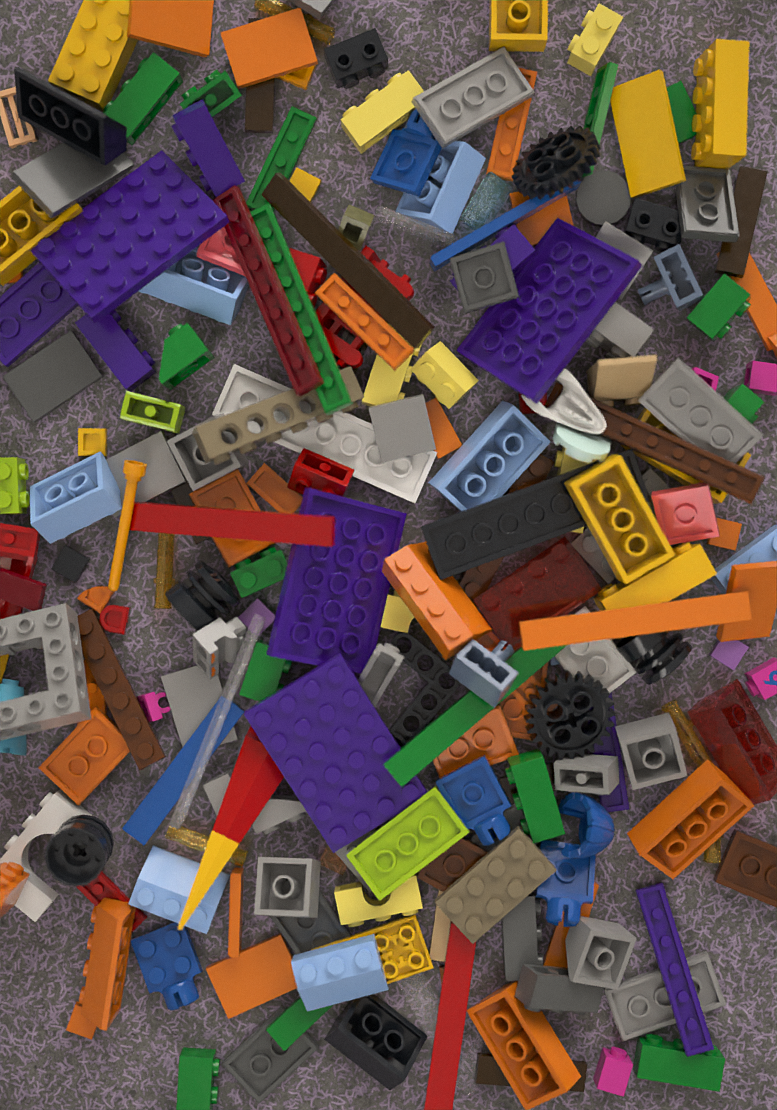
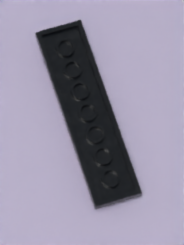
M628 449L615 454L621 455L646 503L651 502L633 450ZM599 461L420 526L440 580L587 526L564 482L597 464Z

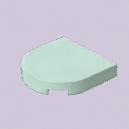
M559 422L556 423L553 434V441L556 446L560 443L566 448L565 453L583 462L590 463L593 459L603 462L610 451V439L599 434L580 431Z

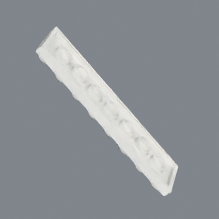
M234 364L212 415L230 414L291 390V388ZM300 401V409L305 413H311V406L305 401ZM341 410L333 413V418L318 424L317 420L307 423L308 428L293 434L289 430L281 433L283 438L275 441V443L295 452L301 453L303 448L350 467L355 470L353 477L412 503H416L437 455V452L432 450L381 462L373 425L348 413L343 414ZM275 411L274 419L279 423H286L285 415L280 411ZM254 421L248 422V429L252 433H260L261 428L258 423Z

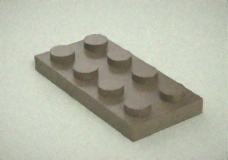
M517 826L435 899V903L473 944L556 871V867Z

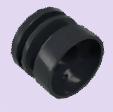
M201 560L195 564V568L201 577L192 570L187 572V576L192 583L190 587L178 580L165 592L167 599L173 607L197 631L218 619L213 612L215 609L225 615L230 613L224 600L233 607L240 603L230 583L216 569L209 567Z
M670 631L623 637L617 644L616 649L629 663L641 658L635 671L637 674L645 673L642 679L646 684L650 685L676 670L692 651V646L689 642L684 641L680 643L683 639L681 633H676L668 638L666 636Z
M82 814L71 817L61 825L46 846L44 859L47 870L55 880L63 885L78 887L89 884L99 876L112 855L114 840L111 830L104 821L95 816ZM85 843L87 847L80 849L79 845Z

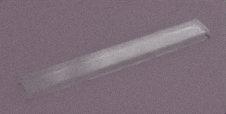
M254 613L169 826L178 829L185 822L253 654L256 642L265 624L266 617Z

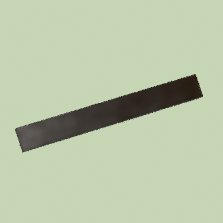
M275 173L261 195L414 349L419 348L435 326L282 173Z

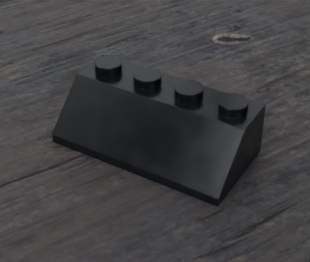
M19 67L14 69L18 118L104 166L127 151L126 126Z

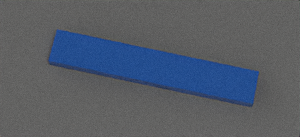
M576 180L573 182L574 188L565 187L563 194L556 191L552 198H549L548 194H546L541 200H539L538 196L529 199L431 256L429 263L433 271L435 272L449 264L450 258L466 254L492 239L504 227L508 226L510 228L513 224H518L575 191L582 181Z
M223 694L122 829L142 845H145L244 714L245 710Z

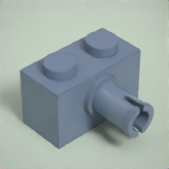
M680 244L654 256V260L661 273V279L641 289H637L644 305L668 294L672 296L679 311L700 302L704 298L703 292Z
M471 639L456 656L449 674L492 707H495L510 690L518 674L517 671L505 663L514 653L513 647L509 644L504 650L503 647L507 642L502 640L490 652L474 639Z

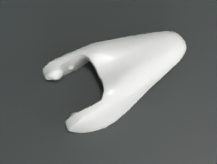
M566 368L556 379L562 383L563 391L551 407L545 408L540 401L535 404L521 395L534 412L546 418L591 434H601L606 429L607 425L603 415L579 382Z

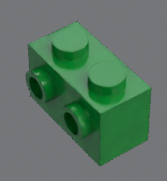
M216 69L204 78L207 84L199 90L194 85L181 96L184 100L180 105L185 109L203 100L211 117H213L241 97L242 94L226 71L220 74L218 69Z
M723 274L687 316V321L712 342L717 338L722 340L731 330L730 322L736 315L741 318L750 308L751 304L748 301L751 299V294L726 274Z
M744 384L730 389L723 397L751 424L758 417L756 411L764 403L762 399Z
M273 547L260 553L261 559L251 563L249 558L234 565L236 570L230 572L241 598L284 580L288 563L284 550L277 551Z
M258 640L239 695L260 702L284 687V684L280 683L283 673H289L292 660L266 655L269 643Z

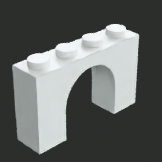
M61 789L54 794L49 792L39 804L42 807L37 815L32 813L22 824L25 830L19 837L14 835L4 846L7 852L0 858V863H17L24 868L25 872L30 874L15 906L34 922L42 916L59 894L32 871L28 861V850L31 842L39 835L55 834L61 825L73 816L91 815L82 806H78ZM85 843L79 845L80 849L87 847Z

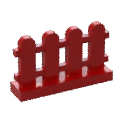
M365 246L361 253L408 300H411L414 296V289L409 284L411 278L406 274L399 277L387 269L389 263L384 259L380 260L374 250ZM341 277V280L343 282H345L367 305H369L386 323H388L343 277ZM322 302L315 312L333 355L339 358L337 364L343 369L346 365L352 368L360 367L364 358L358 349L365 342ZM342 327L356 336L351 344L337 336Z

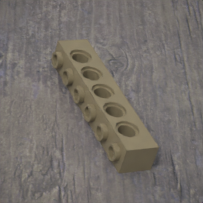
M351 366L340 370L353 402L352 405L341 409L343 414L358 408L357 403L364 398ZM293 388L196 426L192 434L205 463L214 461L215 465L231 459L229 455L239 450L241 454L248 453L257 448L256 443L266 440L267 444L283 438L281 433L289 430L293 434L308 428L307 423L317 420L319 424L333 418V415L327 416L315 389L300 397L296 395ZM299 402H307L311 406V413L303 412L299 407ZM274 412H282L286 417V423L277 422L274 419ZM254 421L258 423L261 428L260 433H252L248 429V422ZM225 431L232 433L235 443H225L222 440L221 433Z

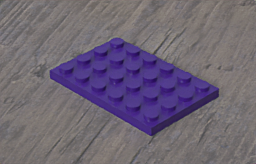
M161 150L85 206L83 212L74 219L63 223L60 229L48 238L40 240L38 245L30 251L95 324L227 225L229 219Z
M559 218L554 221L534 249L538 255L514 275L520 298L489 307L456 350L462 357L535 404L541 400L643 267L639 260Z
M305 488L299 514L335 517V545L327 547L292 544L266 655L319 666L341 653L352 672L361 674L376 648L390 588V582L382 573L384 559L399 549L406 513Z
M341 653L244 711L248 722L333 853L401 813L428 792L418 775H415L401 787L383 766V763L401 748Z

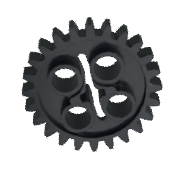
M570 126L565 132L560 128L557 134L553 135L552 132H549L548 138L543 139L540 137L537 145H529L530 151L521 153L524 158L516 160L518 166L512 169L514 172L512 178L523 197L529 196L530 199L538 196L539 200H541L548 194L549 198H552L556 191L563 194L565 187L574 188L573 182L576 180L583 181L582 175L592 172L590 166L597 165L596 158L601 156L599 152L601 147L594 132H590L589 128L583 130L582 126H579L574 130L573 126Z
M567 670L565 678L561 679L559 674L555 673V681L551 682L548 678H545L546 686L544 688L539 685L535 686L539 694H529L533 704L525 705L527 712L530 714L524 715V720L526 723H529L525 726L528 734H531L529 737L533 743H537L540 751L546 749L550 757L556 752L559 760H562L565 753H567L570 759H573L576 752L584 758L585 749L594 753L593 744L604 745L600 737H610L606 727H613L615 725L609 717L615 716L616 713L613 708H610L614 705L613 700L608 697L610 693L606 688L602 689L603 685L599 680L594 682L590 674L583 678L580 671H577L573 678L569 670ZM585 695L582 701L574 702L577 696ZM558 704L555 710L547 711L550 705ZM592 720L588 726L581 727L584 721ZM559 729H566L562 735L555 736Z

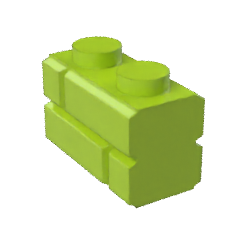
M126 391L120 418L128 422L179 434L185 407L178 403Z

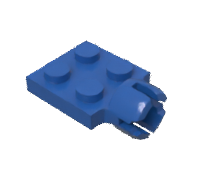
M416 109L411 112L402 130H392L370 179L374 184L420 196L442 147L435 140L436 138L422 117H418L419 113Z
M485 755L435 781L446 801L465 826L476 832L484 846L494 844L496 835L499 840H502L510 833V825L504 816V810L511 807V802Z
M541 841L539 849L556 867V871L536 888V897L546 900V920L548 923L558 926V922L562 921V914L564 912L563 926H576L580 921L581 905L593 903L596 854L585 858L571 859L563 856L561 851L566 844L572 843Z
M176 922L131 940L149 994L156 991L163 994L167 1008L170 1011L180 1009L183 1005L187 1006L199 998V993L194 983V976L203 971L187 927L184 926L179 930V923Z

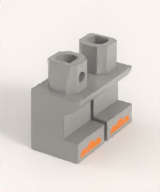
M234 617L226 623L221 618H218L192 634L193 661L209 680L219 674L220 663L223 661L229 663L236 662L237 652L246 647V641L242 636L246 633V627L238 617Z

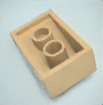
M656 355L598 360L587 370L589 397L610 407H613L616 401H625L626 406L641 404L638 399L652 385L657 362Z

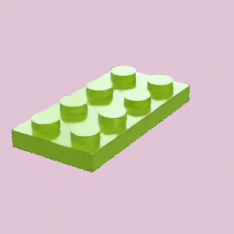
M435 786L346 854V856L378 900L381 901L470 831Z

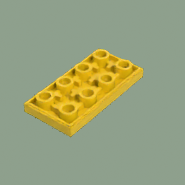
M659 69L613 87L610 102L630 197L637 198L685 182L686 177L663 71Z
M416 914L405 916L314 948L318 949L375 934L387 984L434 968Z

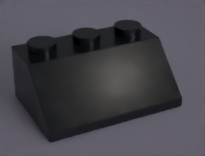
M371 994L352 999L337 1017L324 1040L388 1090H392L405 1081L428 1035L378 996Z

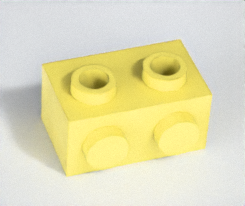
M600 3L594 12L589 10L581 24L584 27L580 36L575 34L567 49L571 52L567 63L592 76L615 36L623 16Z
M441 341L426 351L410 369L422 384H425L435 394L437 400L448 409L461 400L479 381Z

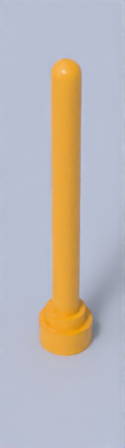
M125 460L122 471L125 473L124 478L127 479L108 583L109 590L113 592L117 591L120 585L138 481H141L142 477L145 476L147 464L134 460Z

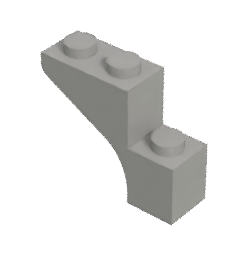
M380 643L377 645L358 679L375 707L404 656L399 654L400 650L388 643H385L384 646Z
M231 770L211 778L203 784L216 815H218L232 775ZM272 795L252 826L256 834L262 831L265 834H269L280 828L279 823L285 820H289L292 823L305 816L304 812L306 810L297 796Z

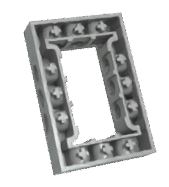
M66 603L0 619V656L6 654L13 656L18 651L43 648L49 689L48 691L0 702V741L91 719L78 616Z

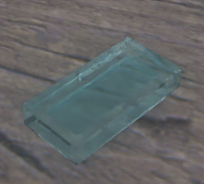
M488 172L459 220L474 231L491 222L496 217L513 187L493 172Z

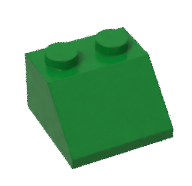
M188 323L184 326L178 324L168 332L169 337L164 340L159 381L170 390L215 358Z

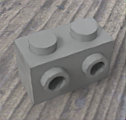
M565 753L562 760L558 758L554 762L555 790L609 795L619 784L618 756L585 754L584 758H582L579 753H575L574 758L570 759L567 753Z

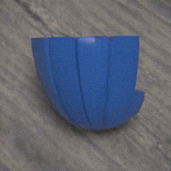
M572 792L568 796L566 795L565 799H562L558 806L559 813L580 818L579 840L581 846L566 844L561 854L567 858L578 859L593 856L607 848L612 842L615 832L613 819L607 810L595 799L583 793Z

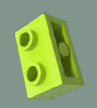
M0 458V515L27 514V508L30 505V496L28 491H26L29 468L23 458Z

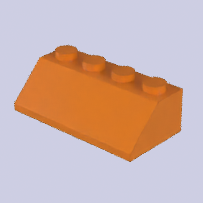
M426 542L407 545L384 559L382 573L445 660L460 652L471 639L477 641L492 630L453 576L440 580Z
M707 759L635 825L627 835L640 856L674 879L755 805L722 770Z
M104 898L98 906H94L92 911L91 923H95L94 931L90 933L87 942V949L91 950L90 958L86 960L83 969V976L87 978L86 984L82 987L79 996V1003H82L81 1014L104 1031H107L121 1010L136 907L128 904L129 902Z
M511 981L467 1009V1013L525 1110H529L568 1092L581 1075L542 1010L534 1012L526 1009L524 1003L515 997L518 981Z

